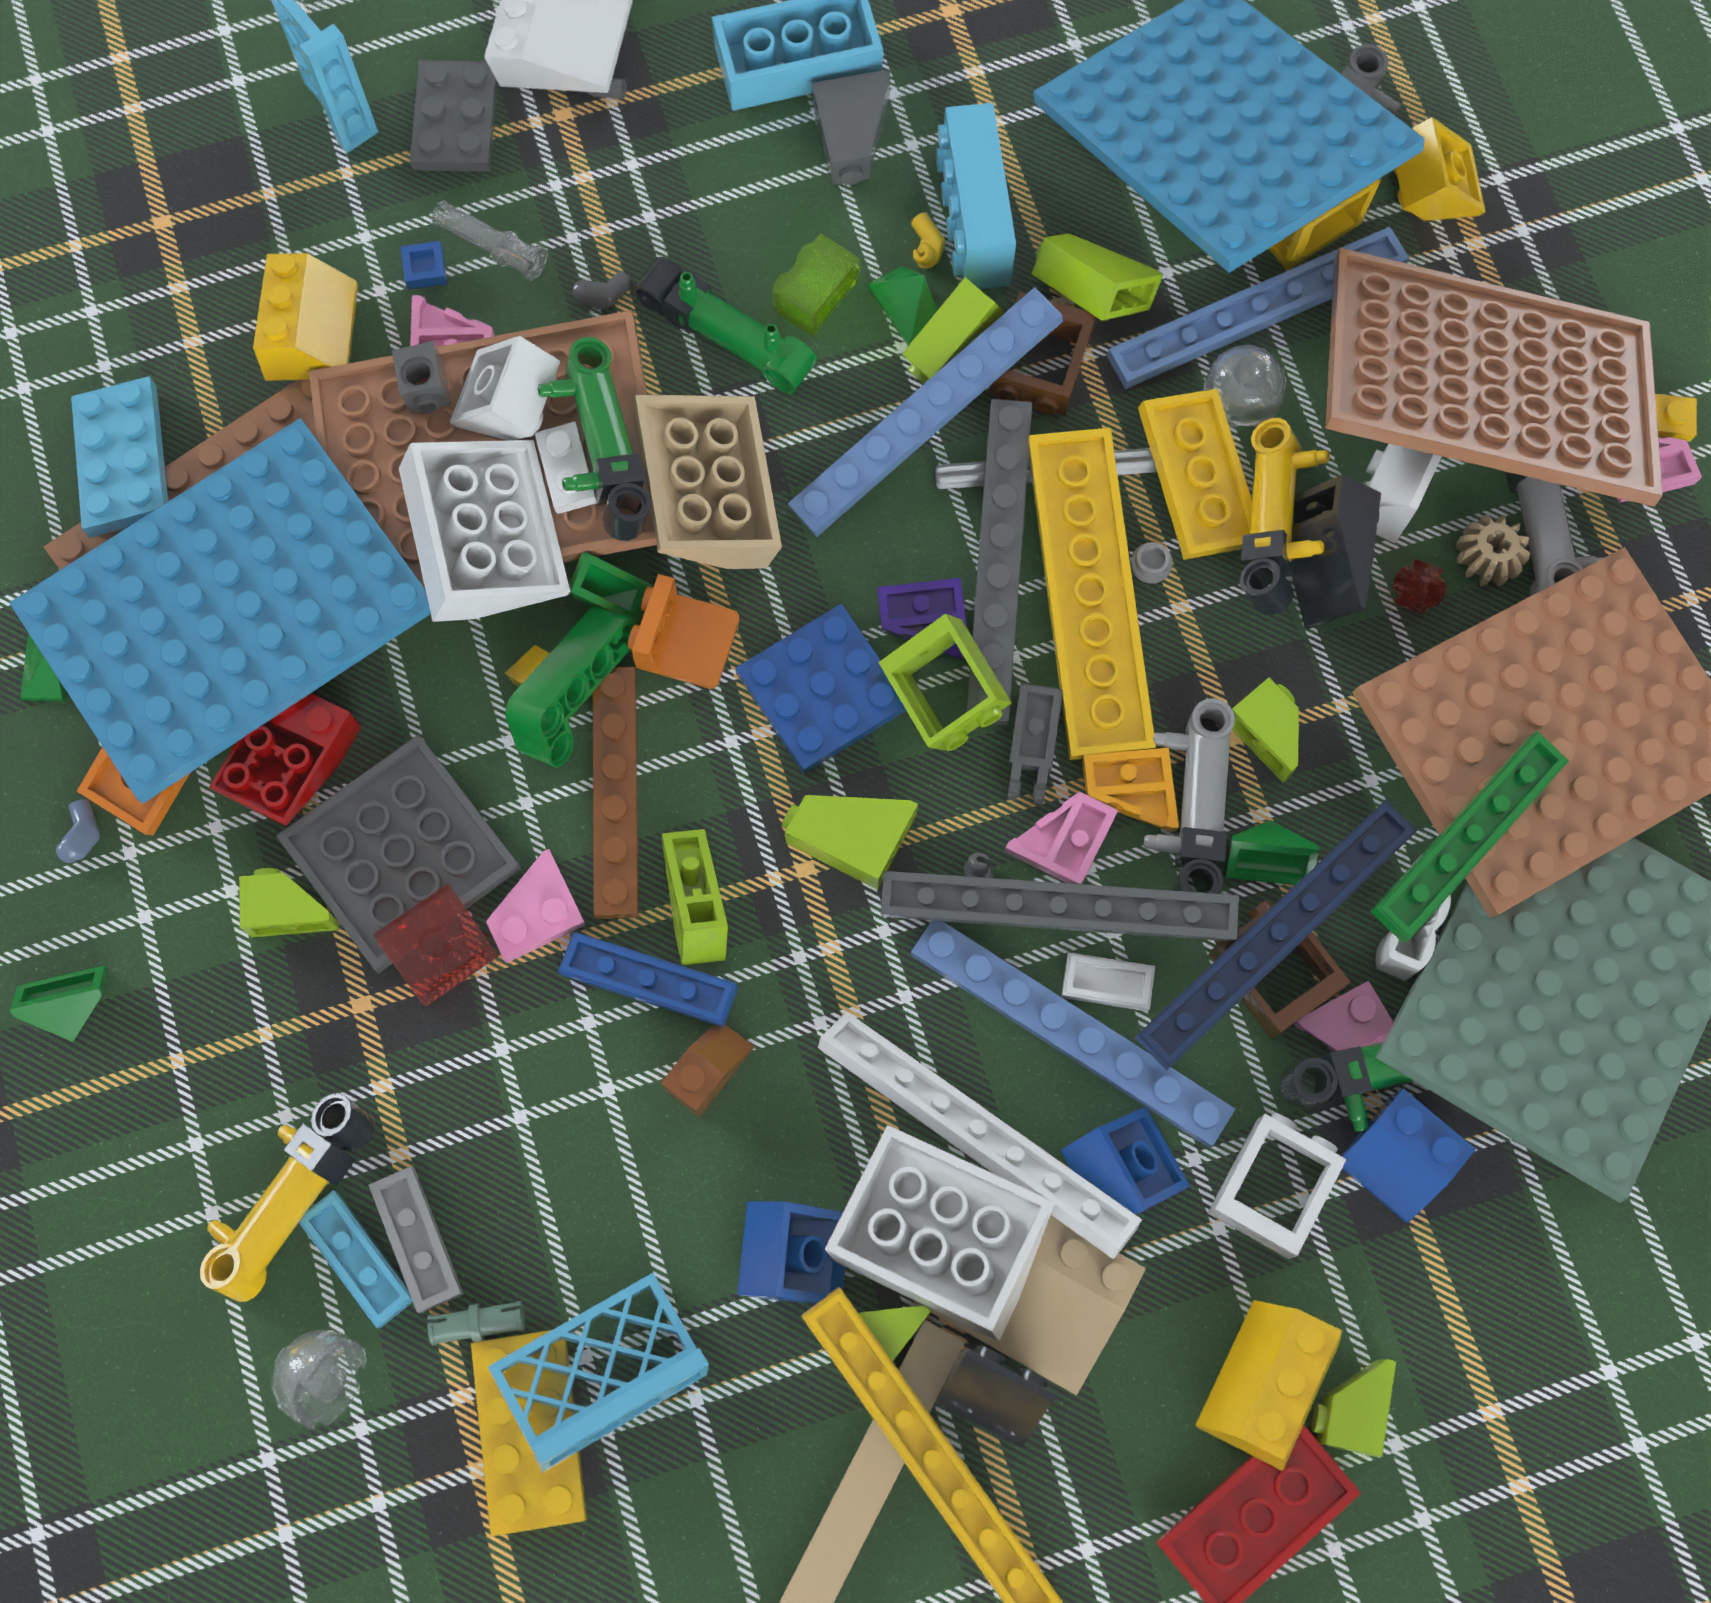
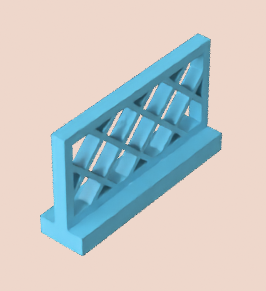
M271 0L304 83L322 103L338 144L346 153L350 152L377 134L378 130L343 34L334 24L321 31L295 0Z
M651 1273L488 1366V1369L543 1473L705 1377L709 1364L700 1348H696L654 1273ZM648 1289L651 1290L658 1303L654 1321L628 1314L632 1298ZM625 1303L623 1312L613 1310ZM662 1311L669 1324L660 1322ZM600 1316L620 1320L613 1344L587 1338L593 1320ZM625 1322L651 1328L645 1352L619 1346ZM584 1326L581 1336L572 1334V1332ZM657 1330L676 1335L684 1350L669 1359L652 1355L651 1350ZM560 1339L579 1344L572 1368L546 1362L551 1344ZM584 1346L611 1352L604 1377L578 1370ZM542 1350L540 1360L530 1357ZM616 1354L643 1360L637 1378L629 1383L610 1378ZM648 1362L658 1364V1366L646 1372ZM518 1363L537 1367L530 1392L511 1388L503 1372ZM543 1369L569 1376L562 1401L536 1394ZM575 1378L601 1384L596 1402L588 1407L568 1403ZM607 1386L617 1388V1390L604 1397ZM516 1397L527 1400L524 1412ZM533 1402L559 1408L555 1426L536 1436L528 1422ZM565 1410L576 1413L563 1421Z

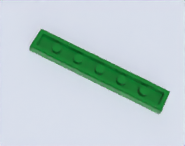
M1538 730L1530 734L1370 912L1402 943L1409 941L1569 760Z

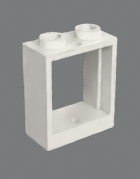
M1273 1113L1272 1116L1264 1114L1255 1121L1208 1214L1281 1256L1290 1259L1298 1256L1346 1159L1336 1154L1338 1148L1331 1142L1318 1136H1313L1310 1139L1295 1131L1297 1125L1290 1119L1277 1113ZM1267 1134L1325 1166L1292 1232L1234 1199Z

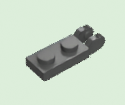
M1025 683L1020 684L1008 767L1011 768L1007 792L1008 800L1016 801L1017 796L1020 794L1021 769L1038 772L1036 783L1033 786L1032 797L1034 804L1043 805L1048 773H1051L1062 699L1061 689Z

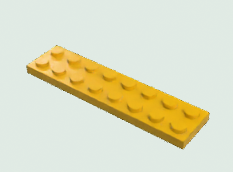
M1111 428L1029 435V460L1059 686L1062 690L1061 701L1069 760L1082 759L1083 755L1156 749V744L1153 740L1154 729Z

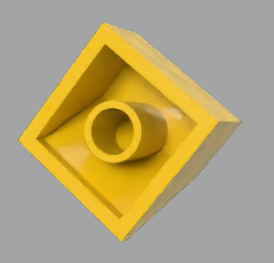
M1433 117L1412 127L1415 132L1424 138V147L1422 152L1394 169L1399 180L1400 190L1397 195L1402 208L1423 221L1474 217L1486 213L1471 144Z

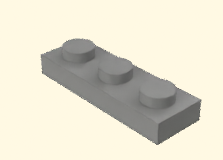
M410 1166L369 1184L370 1191L417 1313H424L463 1295L415 1168Z

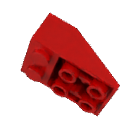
M310 693L237 741L209 788L287 826L342 763L361 727L349 711Z

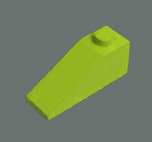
M705 829L662 833L674 931L682 965L725 961L728 924Z

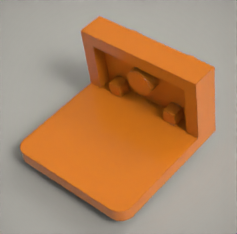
M658 574L654 587L648 586L645 590L641 610L645 611L641 625L635 624L629 636L628 649L632 651L636 668L708 689H714L720 682L740 622L739 614L735 610L678 595L675 579Z

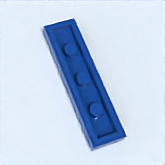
M574 931L558 970L561 976L722 1028L725 1026L739 987L737 983Z

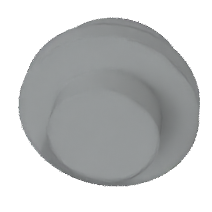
M1151 542L1139 546L1134 551L1130 564L1133 574L1139 580L1152 584L1159 583L1168 577L1172 569L1173 560L1170 552L1163 545Z

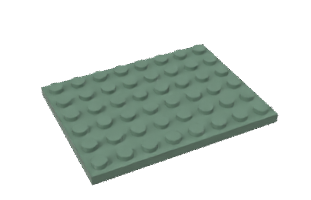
M1632 838L1491 919L1467 882L1435 942L1432 957L1421 969L1375 1058L1618 1203L1627 1200L1711 1016V881L1639 840Z

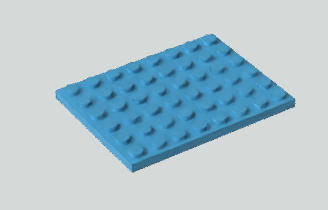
M1184 0L1033 91L1034 102L1040 109L1228 273L1422 152L1424 147V138L1244 0Z
M301 418L9 602L134 796L142 804L431 614L425 588Z

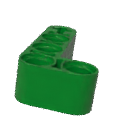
M593 606L512 694L506 706L505 716L519 753L556 768L563 766L567 762L574 745L568 720L629 652V636L635 624L638 625L636 619L610 609Z

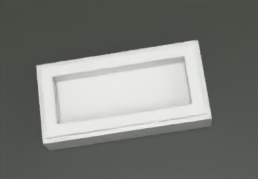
M1068 952L1061 997L1148 1012L1151 1006L1155 966Z

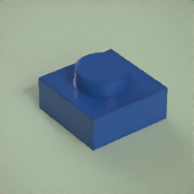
M440 241L400 246L404 280L408 290L447 284L444 253Z

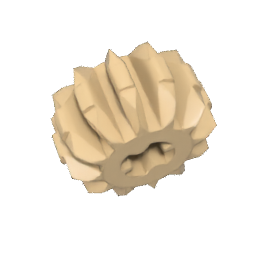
M1487 514L1481 517L1477 523L1472 522L1466 526L1463 531L1464 536H1461L1456 543V549L1461 552L1457 557L1456 564L1469 566L1465 572L1466 578L1477 574L1480 576L1481 586L1486 585L1490 579L1497 586H1500L1508 578H1516L1522 572V565H1525L1529 560L1530 552L1525 550V547L1529 544V537L1517 535L1520 523L1509 527L1506 525L1505 515L1498 517L1494 522Z

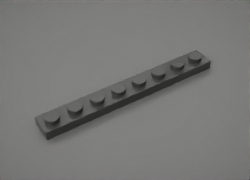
M991 399L972 638L1010 699L1032 402ZM969 668L966 713L988 698L971 668ZM1010 705L1001 710L1003 713L1002 717L993 724L1008 725Z
M884 871L881 916L1236 942L1239 895Z

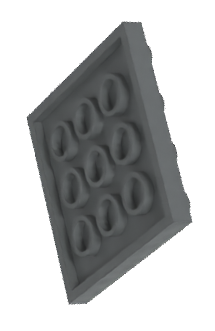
M419 734L276 835L378 974L521 869Z

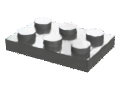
M419 60L410 164L413 170L491 172L498 82L487 62Z

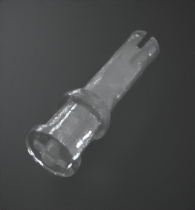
M441 201L438 204L440 208L444 209V212L437 207L434 209L432 214L434 225L440 226L491 253L496 264L511 266L522 272V276L528 281H534L542 273L548 257L547 250L542 246L533 247L525 243L513 231L500 232L455 208L446 201Z

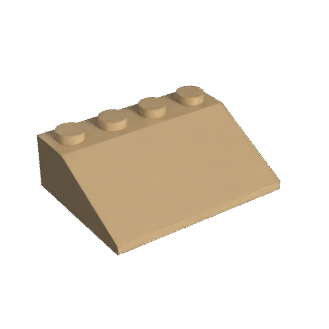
M635 395L633 401L648 493L651 499V511L658 553L725 569L767 568L782 548L755 396Z
M1050 1215L1020 1298L999 1342L927 1306L925 1307L934 1315L1072 1394L1077 1395L1124 1313L1146 1268L1118 1253L1115 1259H1112ZM916 1301L914 1302L915 1304H917V1305H919V1306H922V1305H923V1304H920V1303H918V1302H916Z

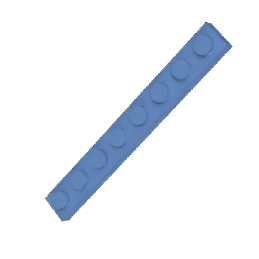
M1391 227L1341 247L1406 264L1409 260V256ZM1339 249L1109 348L1107 358L1124 388L1127 389L1332 299L1334 260Z
M1034 287L788 503L790 509L818 537L1062 323V314Z
M931 921L911 951L910 956L1138 1103L1146 1106V1108L1208 1148L1213 1147L1235 1111L1234 1107L1170 1067L1166 1071L1151 1054L943 921Z

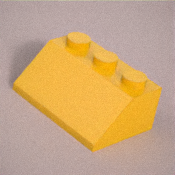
M308 253L267 254L253 345L265 381L310 380L309 371L349 364L358 292L356 280Z
M1253 1300L1198 1418L1196 1427L1283 1471L1340 1344L1342 1330L1301 1310Z

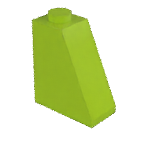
M1070 233L1044 237L1043 243L1037 250V260L1032 271V275L1102 321L1150 310L1164 275L1156 269Z
M965 277L903 352L902 355L912 363L907 370L925 384L1006 312Z
M805 795L799 806L793 804L790 807L782 827L786 829V844L878 890L884 878V871H888L917 816L918 804L911 800Z

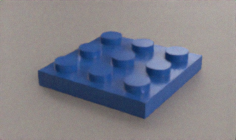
M842 604L735 668L737 676L803 774L907 711L879 665L880 658Z

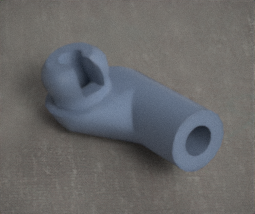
M88 799L77 800L68 805L74 825L56 847L58 858L65 863H73L76 860L83 859L100 838L97 821L91 802Z

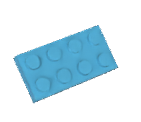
M148 376L71 396L82 530L91 538L126 529L168 502L157 386L152 378Z

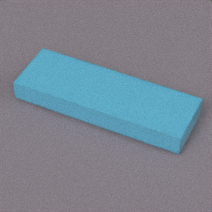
M333 1190L305 1213L299 1224L376 1328L380 1329L413 1302L406 1283L337 1191Z

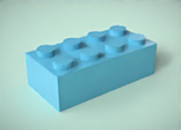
M788 0L712 17L714 46L732 111L812 94V83L881 71L883 67V48L868 0Z
M984 103L945 107L944 124L938 125L939 148H936V163L938 173L943 172L945 182L941 183L942 203L944 207L949 206L950 217H947L946 225L948 240L954 241L955 252H952L954 276H961V281L966 277L979 289L1010 286L1016 239L994 104Z

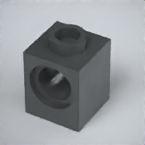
M433 341L392 350L399 393L411 414L417 412L423 414L432 413L440 407L451 405L444 362ZM429 378L424 384L416 385L421 379Z

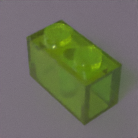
M821 233L811 245L807 243L802 247L797 255L796 264L788 273L783 272L780 274L772 288L774 312L811 336H814L859 280L860 258Z

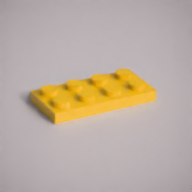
M1218 389L1143 401L1138 407L1183 559L1242 549L1243 535H1247L1250 532L1252 498Z
M551 1330L471 1343L490 1536L587 1520L579 1451L542 1473L530 1446L488 1369V1366ZM560 1339L550 1345L546 1362L570 1368L566 1340ZM542 1350L530 1357L540 1360ZM518 1363L504 1371L503 1375L511 1388L530 1392L537 1367ZM543 1369L536 1394L562 1401L569 1376ZM571 1390L568 1403L574 1404L573 1393ZM516 1397L524 1412L527 1400ZM533 1402L528 1422L536 1436L555 1426L559 1408ZM565 1410L563 1421L575 1413Z

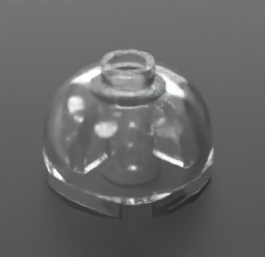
M1252 345L1232 347L1221 353L1207 371L1204 381V391L1218 390L1229 427L1236 429L1238 425H1251L1250 429H1253L1263 421L1273 418L1282 405L1286 388V377L1283 367L1275 356L1262 347Z
M332 1330L309 1331L294 1339L280 1351L275 1361L271 1388L278 1407L295 1422L309 1430H314L313 1425L318 1422L325 1426L334 1422L348 1408L361 1384L353 1382L357 1374L358 1366L364 1370L366 1368L367 1360L364 1348L349 1337Z

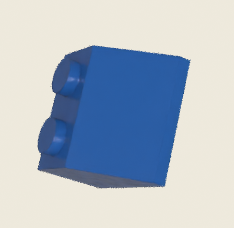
M1403 1088L1389 1096L1368 1122V1130L1361 1131L1341 1155L1346 1159L1342 1169L1405 1223H1409L1450 1183L1476 1149Z
M1146 1106L1096 1128L1061 1149L1068 1163V1168L1135 1215L1190 1187Z
M785 1201L747 1202L737 1295L817 1304L838 1287L843 1291L845 1266L835 1262L824 1250L843 1212Z

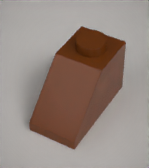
M726 1024L724 1028L713 1025L686 1050L663 1079L661 1085L665 1092L700 1118L755 1047Z

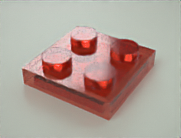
M448 883L373 934L376 941L424 1007L498 957V954Z

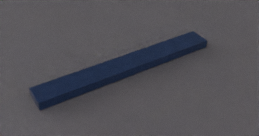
M1385 800L1137 1034L1135 1038L1167 1071L1406 843L1417 830Z

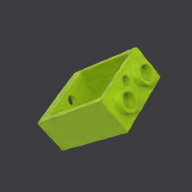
M948 614L941 616L878 662L929 748L946 751L957 749L969 739L967 734L979 726L987 727L999 720L1003 715L1001 710L1012 703L963 621ZM956 643L988 698L943 729L912 674Z

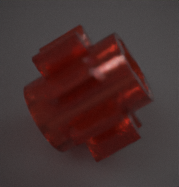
M1419 559L1414 560L1413 567H1402L1396 574L1393 583V589L1399 595L1396 604L1420 614L1425 613L1426 607L1438 606L1446 593V583L1440 578L1444 570Z

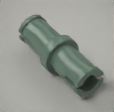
M521 1301L481 1308L480 1304L469 1305L466 1311L435 1316L428 1315L427 1318L428 1337L432 1346L438 1343L472 1338L473 1342L484 1341V1336L525 1330V1316Z

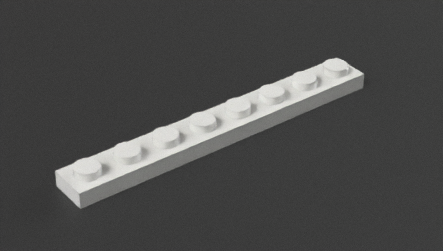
M846 1012L821 1036L818 1045L821 1051L993 1174L1054 1201L1051 1215L1112 1259H1115L1138 1229L1142 1219L850 1013Z

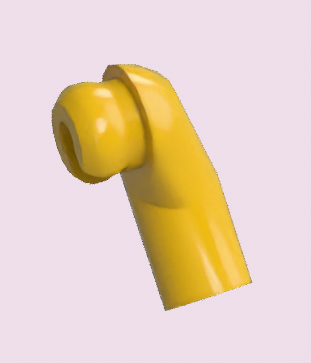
M923 212L918 214L911 222L912 227L921 238L918 249L913 251V258L917 265L927 269L938 264L946 242L929 215Z

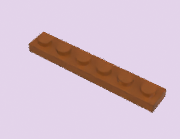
M635 667L614 668L593 691V868L595 919L639 918L637 674Z

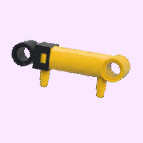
M1271 418L1263 421L1255 428L1251 436V443L1256 451L1249 534L1243 535L1241 562L1245 568L1242 570L1239 580L1241 588L1254 607L1264 615L1281 613L1292 602L1294 595L1293 587L1286 577L1295 576L1296 559L1311 557L1314 554H1322L1324 552V543L1321 540L1292 542L1297 469L1328 463L1330 461V454L1327 450L1303 451L1290 425L1281 418Z
M330 1094L316 1105L312 1113L311 1122L314 1130L305 1124H302L299 1130L288 1125H283L279 1128L278 1136L287 1145L284 1151L290 1155V1158L238 1229L235 1231L219 1220H212L208 1224V1232L213 1235V1238L220 1245L214 1247L205 1256L201 1264V1281L206 1287L237 1302H247L262 1290L266 1281V1267L326 1184L330 1182L337 1186L356 1159L345 1151H357L370 1141L374 1134L375 1121L369 1111L342 1094Z

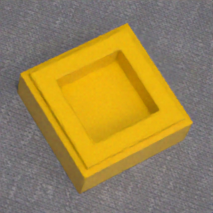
M534 645L505 672L506 676L513 684L520 687L549 655V652Z

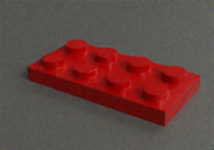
M1303 1425L1283 1471L1251 1455L1156 1540L1155 1543L1204 1603H1242L1353 1502L1361 1492Z

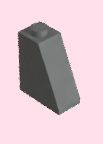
M889 69L812 83L813 110L831 186L838 184L852 185L861 180L870 179L890 99Z

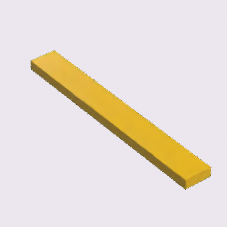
M838 1287L802 1314L801 1317L1002 1602L1063 1603L841 1288Z

